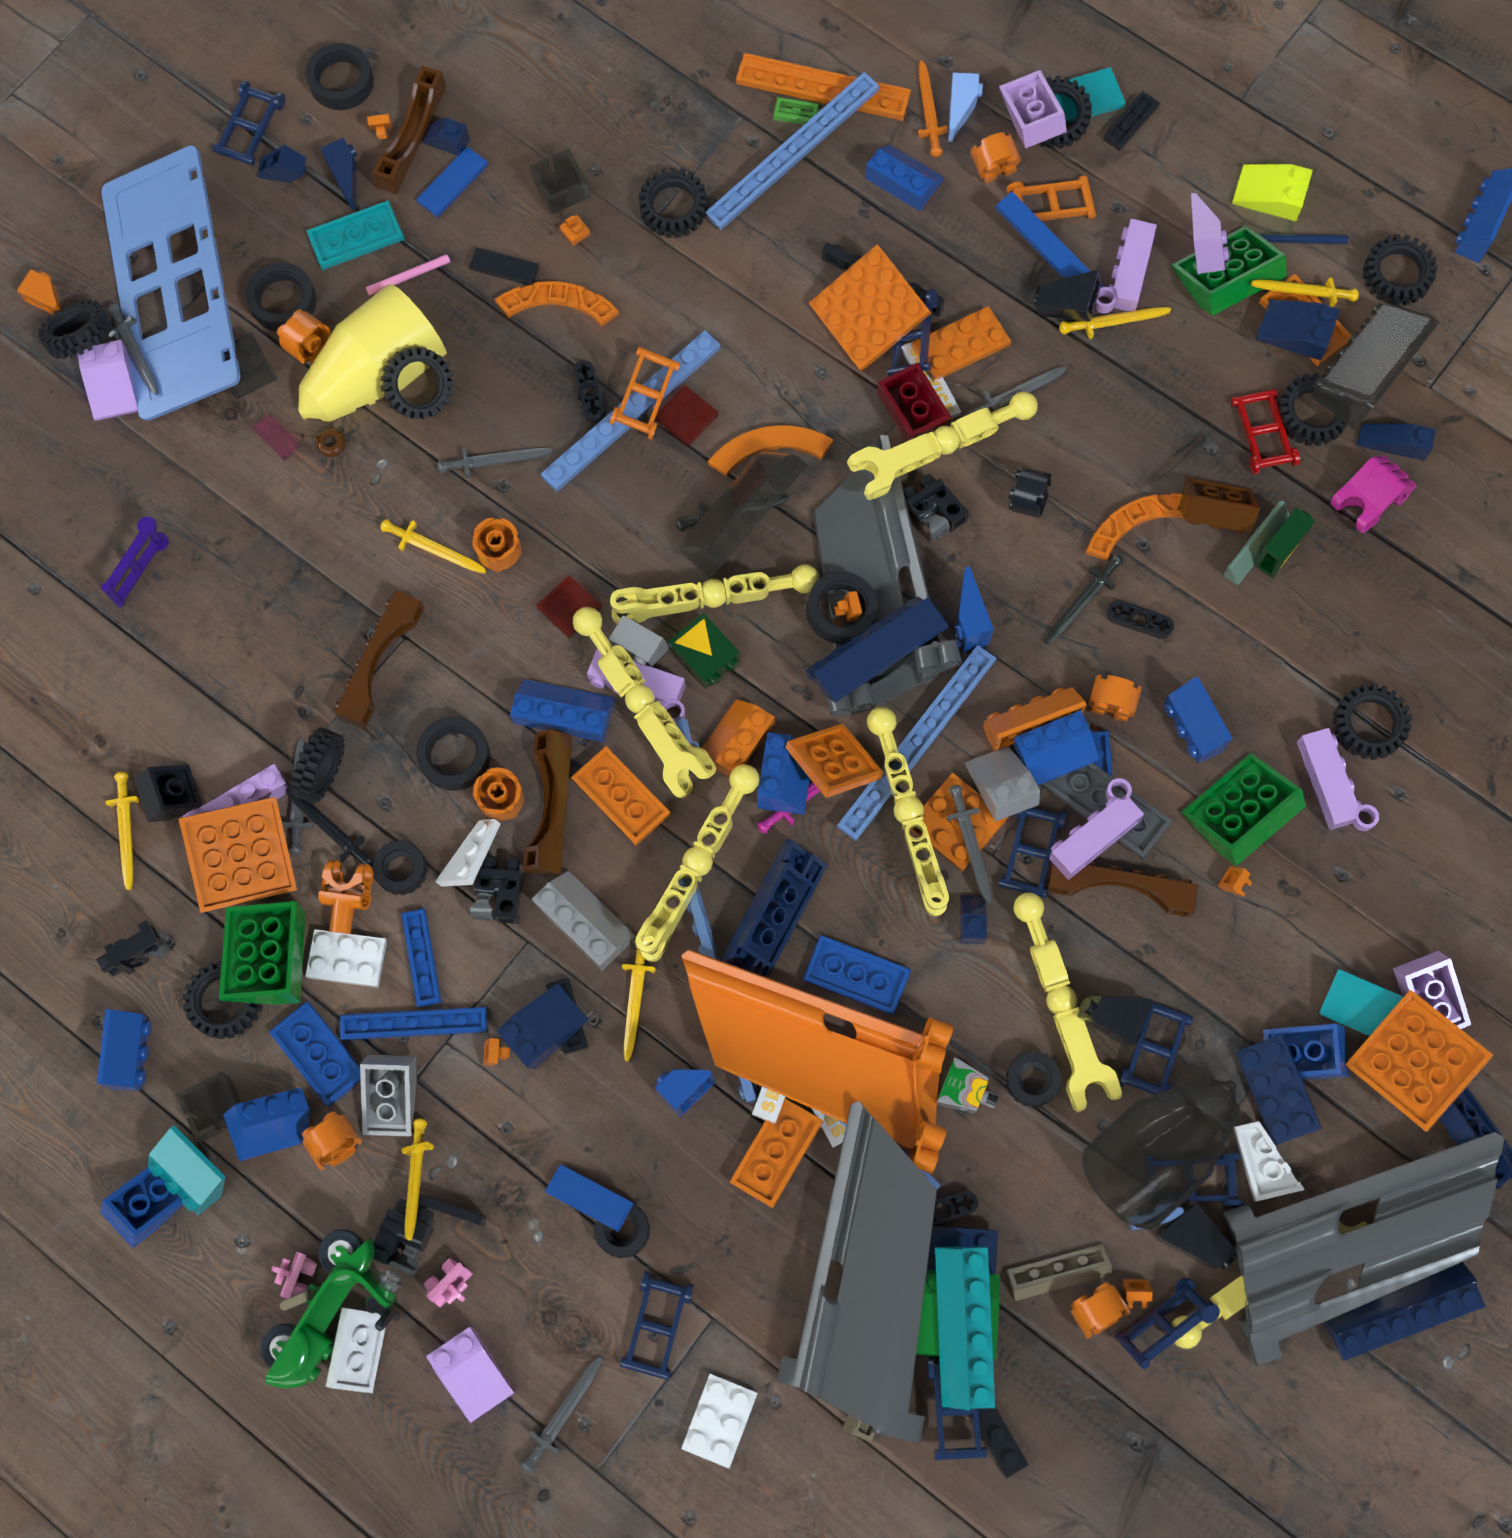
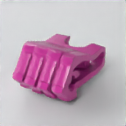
M1384 455L1374 456L1369 459L1350 481L1333 496L1330 503L1337 511L1342 510L1346 506H1359L1362 508L1363 513L1356 522V529L1361 533L1367 532L1380 521L1382 513L1392 502L1399 507L1417 487L1414 481L1411 479L1407 480L1409 475L1403 470L1399 471L1400 467L1394 462L1390 463L1391 461Z

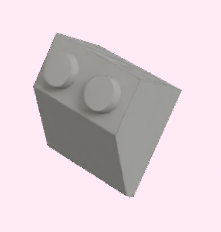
M624 615L609 637V640L614 644L613 646H622L628 653L633 655L632 660L642 666L646 663L653 666L669 649V645L662 637Z

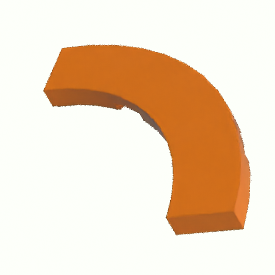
M560 281L535 282L534 285L522 288L519 286L495 298V303L508 318L525 309L541 305H561L577 309L589 315L601 327L619 315V310L598 293L595 294L580 285Z
M787 425L768 426L754 429L732 439L709 459L708 465L727 477L738 464L748 459L749 456L760 451L762 453L770 450H780V448L794 449L822 460L833 445L834 440L822 433L803 427Z
M1154 494L1131 501L1120 507L1096 530L1085 554L1107 561L1119 539L1139 524L1158 518L1184 519L1181 512L1183 494Z

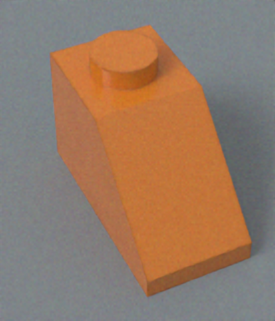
M30 269L17 289L24 302L54 315L53 312L56 310L62 311L58 291L51 281L52 278L42 271L38 273Z

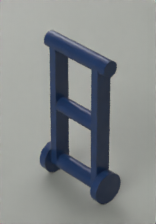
M244 80L241 82L238 91L241 98L219 144L215 143L212 151L253 166L255 163V157L253 156L275 110L281 111L283 109L286 97L285 94L280 92L275 96L252 88L250 82ZM250 96L270 103L260 124L240 118ZM236 126L256 132L246 154L226 147Z
M934 289L928 290L925 296H919L930 312L932 308L938 306V295ZM931 314L922 321V329L910 331L893 345L892 367L887 369L888 376L913 365L900 366L901 345L903 341L921 339L920 362L918 364L923 372L931 370V363L928 361Z
M1029 808L1016 813L1015 818L1020 820L1005 878L1000 877L999 887L1022 893L1030 892L1041 898H1046L1047 889L1043 888L1052 852L1051 848L1054 845L1057 829L1062 830L1067 811L1062 810L1061 814H1056L1036 808ZM1026 816L1053 823L1047 850L1019 843ZM1017 852L1044 859L1038 887L1010 880Z
M1153 1003L1138 1037L1129 1068H1123L1120 1075V1087L1123 1088L1124 1084L1160 1096V1102L1165 1104L1172 1085L1167 1082L1185 1025L1190 1026L1193 1017ZM1152 1013L1180 1022L1171 1049L1144 1040ZM1141 1049L1168 1058L1160 1086L1132 1076Z
M1240 1154L1219 1155V1160L1154 1161V1156L1143 1157L1147 1208H1156L1157 1203L1223 1201L1224 1207L1244 1205L1243 1200H1238L1235 1161L1240 1160ZM1195 1166H1225L1227 1195L1197 1196ZM1154 1167H1185L1187 1196L1156 1197Z
M645 1271L640 1291L644 1292L636 1326L627 1358H621L619 1367L669 1381L671 1370H668L667 1366L684 1303H690L694 1284L689 1283L688 1288L651 1278L650 1272ZM651 1289L680 1296L672 1327L643 1319ZM640 1329L669 1337L661 1367L633 1360Z
M1183 1278L1178 1281L1175 1286L1176 1293L1127 1331H1120L1115 1335V1339L1142 1369H1147L1153 1358L1201 1321L1212 1323L1219 1317V1307L1215 1303H1207L1195 1291V1283L1190 1278ZM1188 1298L1198 1310L1174 1328L1164 1316ZM1156 1323L1166 1335L1141 1353L1132 1340Z
M927 1358L928 1379H934L939 1449L934 1450L935 1461L987 1458L986 1447H981L978 1408L970 1409L969 1411L942 1407L939 1379L940 1363H933V1358ZM973 1415L975 1447L945 1449L942 1416Z

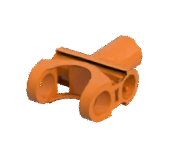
M329 860L322 873V888L318 894L319 902L322 905L333 906L329 931L351 934L354 909L367 910L371 904L370 892L371 885L373 884V870L368 864H360L356 869V873L353 874V878L350 882L346 883L343 878L341 863L338 860Z

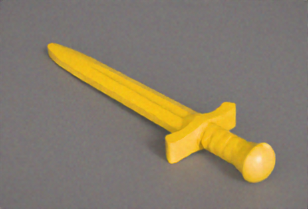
M1333 278L1327 280L1326 286L1273 280H1253L1251 283L1254 287L1266 290L1326 297L1329 299V306L1331 307L1335 306L1337 298L1355 302L1359 297V292L1355 288L1351 290L1336 289Z
M1148 308L1092 317L1091 322L1077 321L1069 323L1063 321L1059 325V330L1063 335H1066L1071 331L1085 329L1088 338L1091 340L1094 336L1092 329L1160 317L1170 313L1171 308Z
M388 519L383 520L380 525L382 532H391L402 538L398 546L401 551H404L406 544L409 543L468 570L483 574L487 572L483 566L472 559L413 532L417 527L414 520L411 521L407 530L392 524Z
M121 771L114 775L118 787V799L107 800L105 803L109 807L117 805L122 874L126 889L131 890L134 868L130 803H139L140 798L137 796L127 797L126 783L129 776L126 772Z
M638 947L635 965H622L623 970H632L624 1036V1058L627 1062L630 1061L635 1047L645 972H656L654 967L644 966L645 959Z
M417 1118L412 1123L414 1126L413 1145L401 1149L403 1154L411 1155L405 1215V1237L409 1241L412 1240L416 1224L423 1152L433 1150L434 1148L433 1144L423 1142L424 1130L427 1126V1121L423 1118Z

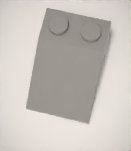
M1009 746L965 762V766L995 822L1039 805L1040 789L1030 771Z
M367 1055L360 1064L362 1135L411 1137L417 1083L416 1056Z

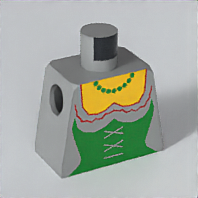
M954 1058L936 1104L976 1113L980 1103L994 1109L999 1095L985 1090L989 1081L988 1077L961 1060Z

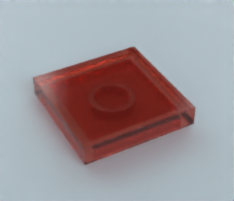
M570 575L536 605V608L568 639L576 632L573 626V616L577 610L582 607L595 608L597 611L601 609V605Z

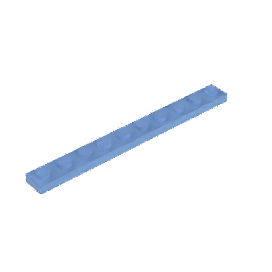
M863 72L705 212L706 217L721 231L879 91V85Z
M706 330L672 358V360L681 364L678 372L673 370L663 399L721 349L720 344ZM663 366L643 385L660 392L669 368ZM634 392L629 396L623 415L640 420L655 407L657 400ZM612 411L541 473V478L558 492L631 427L616 421L614 425L609 424L613 414Z
M979 645L972 651L897 748L898 752L905 757L909 772L996 662L997 658ZM893 761L889 764V767L892 770H899L902 765L897 761ZM884 766L881 768L884 772L882 778L871 782L837 825L839 830L854 841L859 839L892 796Z
M684 878L680 881V886L687 887L691 884L692 880ZM698 886L687 906V910L693 914L695 922H692V928L695 936L700 938L701 945H698L699 953L720 960ZM739 1077L741 1085L738 1088L741 1098L743 1100L746 1099L747 1103H756L759 1096L756 1084Z

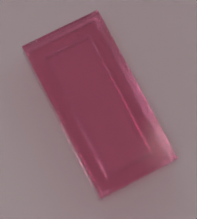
M270 414L253 428L254 432L283 461L301 447L299 442Z

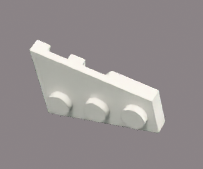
M495 819L479 820L435 882L441 887L472 885L500 827V823Z
M1259 1121L1233 1128L1254 1202L1305 1190L1301 1183L1296 1180L1291 1172V1168L1287 1162H1284Z

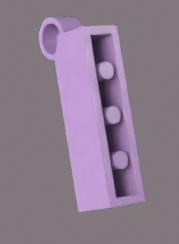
M1131 219L1129 227L1124 226L1121 240H1125L1124 246L1119 245L1116 259L1120 260L1119 266L1114 265L1111 277L1115 279L1114 285L1110 284L1109 287H1101L1098 298L1102 296L1108 297L1111 303L1103 304L1097 298L1094 308L1097 312L1109 313L1113 308L1124 311L1136 310L1157 224Z
M596 649L587 672L588 680L595 687L604 688L605 686L613 689L614 693L620 695L614 690L601 671L598 660L602 657V654ZM634 661L642 674V678L646 681L643 685L648 686L653 691L655 696L654 702L659 701L666 710L671 707L679 708L681 714L677 718H672L674 722L680 718L685 719V708L680 702L686 687L685 678L647 665L642 666Z
M1329 728L1302 735L1297 741V745L1329 830L1351 823L1360 831L1372 829L1379 821V813L1375 807L1367 804L1361 805L1360 801L1356 800L1354 784L1346 774V763L1344 758L1338 753V742L1335 735L1331 734ZM1359 812H1367L1372 818L1371 824L1362 823L1359 819Z
M273 764L199 809H194L182 817L274 796L276 799H279L287 794L286 789L290 788L279 768Z
M1117 778L1109 783L1106 790L1108 802L1105 804L1106 808L1101 812L1096 810L1087 818L1088 823L1083 827L1081 825L1076 826L1069 833L1070 837L1067 840L1063 841L1061 839L1052 846L1049 859L1068 880L1142 820L1144 813L1130 799L1132 788L1125 779ZM1115 786L1122 787L1126 792V796L1118 798L1112 794L1111 789Z

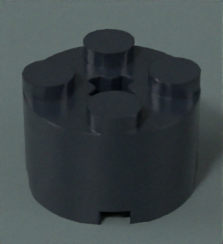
M1019 466L1015 477L1018 480L1017 484L1012 486L1009 492L1008 499L1011 500L1009 510L1040 518L1049 496L1047 493L1048 487L1046 486L1051 487L1052 474Z

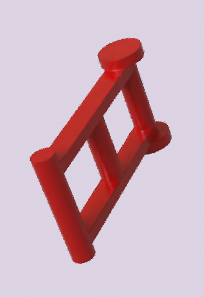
M1276 389L1231 398L1232 406H1237L1253 455L1250 457V468L1253 474H1259L1260 468L1290 462L1292 466L1300 464L1299 451L1296 447L1291 448L1275 401V398L1278 397ZM1267 400L1274 423L1251 427L1244 404ZM1278 431L1285 454L1261 459L1254 436Z

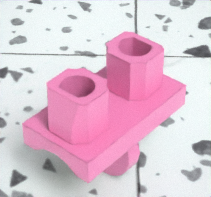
M296 1252L289 1271L287 1269L290 1260L284 1258L280 1268L272 1266L271 1271L278 1273L274 1283L281 1285L284 1277L287 1276L280 1296L289 1299L308 1290L307 1285L296 1281L300 1272L313 1276L317 1263L306 1258V1255Z
M449 1258L441 1268L447 1275L441 1281L433 1276L424 1283L428 1292L426 1296L440 1308L446 1301L451 1304L456 1298L463 1302L466 1297L462 1292L468 1287L465 1282L473 1275L460 1262L457 1263Z

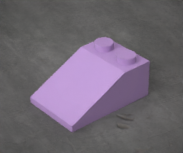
M1041 70L999 86L1015 129L1025 148L1067 132L1064 112Z
M1192 193L1193 237L1197 272L1200 274L1225 270V261L1229 260L1228 246L1223 247V244H1227L1226 230H1221V221L1196 193Z
M122 340L92 346V350L88 351V349H85L82 355L78 353L80 371L95 421L138 412L129 354Z
M1436 951L1393 968L1403 996L1411 989L1460 1029L1471 1025L1451 958L1440 951Z
M474 1327L467 1328L426 1356L439 1379L470 1423L514 1394V1391Z

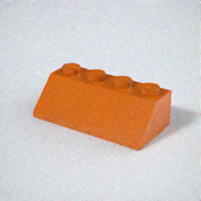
M1062 687L1054 690L1052 695L1045 698L1038 696L1030 700L1029 704L1023 706L1017 704L1010 707L1008 712L1002 714L996 712L987 716L983 729L993 751H996L1006 746L1014 745V737L1080 710L1084 713L1087 704L1073 687L1066 690Z

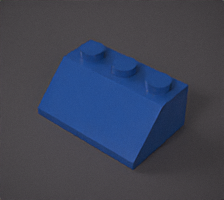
M892 145L879 148L866 164L867 180L918 211H921L944 181L943 176Z
M1198 676L1168 695L1164 702L1165 711L1170 718L1174 719L1178 735L1181 738L1184 737L1189 755L1195 758L1197 763H1200L1222 753L1232 740V737Z
M1081 710L1014 737L1016 752L1038 786L1099 761L1091 730Z
M767 733L757 794V808L804 815L810 778L785 748L788 741L796 739L791 735Z
M105 1009L97 1084L111 1090H142V1085L146 1082L144 1063L149 1056L147 1036L151 1034L152 1030L149 1017L139 1013Z
M672 1070L670 1073L664 1072L656 1080L657 1086L655 1089L659 1097L680 1118L715 1084L713 1074L709 1070Z
M301 1087L235 1104L223 1116L239 1162L302 1144L304 1139L302 1133L309 1128L310 1110Z

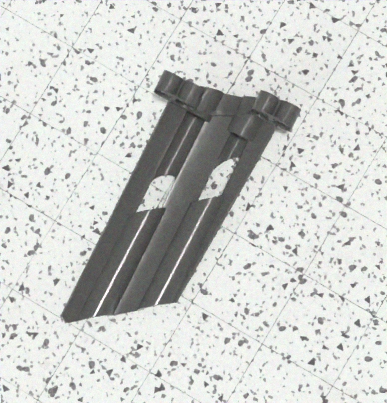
M1493 1132L1255 1218L1247 1203L1224 1211L1223 1218L1229 1232L1232 1234L1233 1243L1237 1251L1239 1269L1245 1286L1246 1316L1239 1318L1238 1323L1248 1343V1348L1255 1365L1258 1367L1282 1358L1278 1341L1478 1255L1482 1226L1484 1221L1489 1218L1497 1184L1495 1171L1503 1150L1504 1137ZM1379 1198L1373 1224L1345 1234L1339 1232L1338 1222L1344 1210ZM1363 1263L1357 1289L1314 1303V1297L1319 1286L1329 1275Z

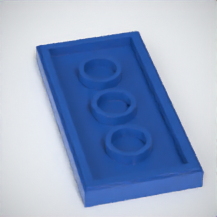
M820 935L803 981L894 1016L911 969Z
M306 1001L269 1031L274 1040L328 1108L361 1082L360 1065L309 1001Z

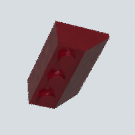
M918 362L878 382L877 395L906 442L923 434L934 432L951 419V415Z

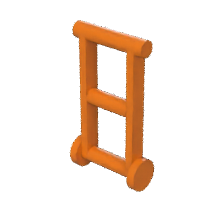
M1085 175L1079 177V180L1029 187H1024L1022 182H1013L1006 188L1008 194L1012 191L1022 202V196L1047 193L1051 211L1034 213L1041 221L1084 215L1092 219L1097 216L1088 178ZM1081 188L1085 207L1060 210L1056 191Z
M638 347L636 355L639 356L635 370L620 408L615 407L609 424L614 425L615 421L649 434L647 439L652 440L658 423L654 422L672 372L673 370L678 372L681 363ZM644 358L669 368L660 392L635 382ZM631 391L657 400L648 424L623 415Z

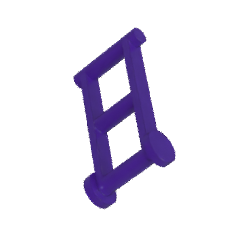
M143 517L138 521V535L107 582L101 585V589L117 607L124 606L125 599L155 553L165 550L169 545L167 536L156 531L157 523L151 517ZM150 537L149 545L139 560L136 561L135 557ZM130 567V574L118 592H116L114 589Z

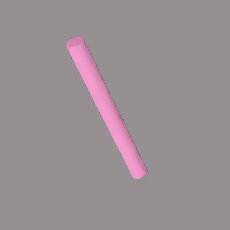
M447 254L365 288L370 296L379 292L387 284L397 285L448 264L450 259Z

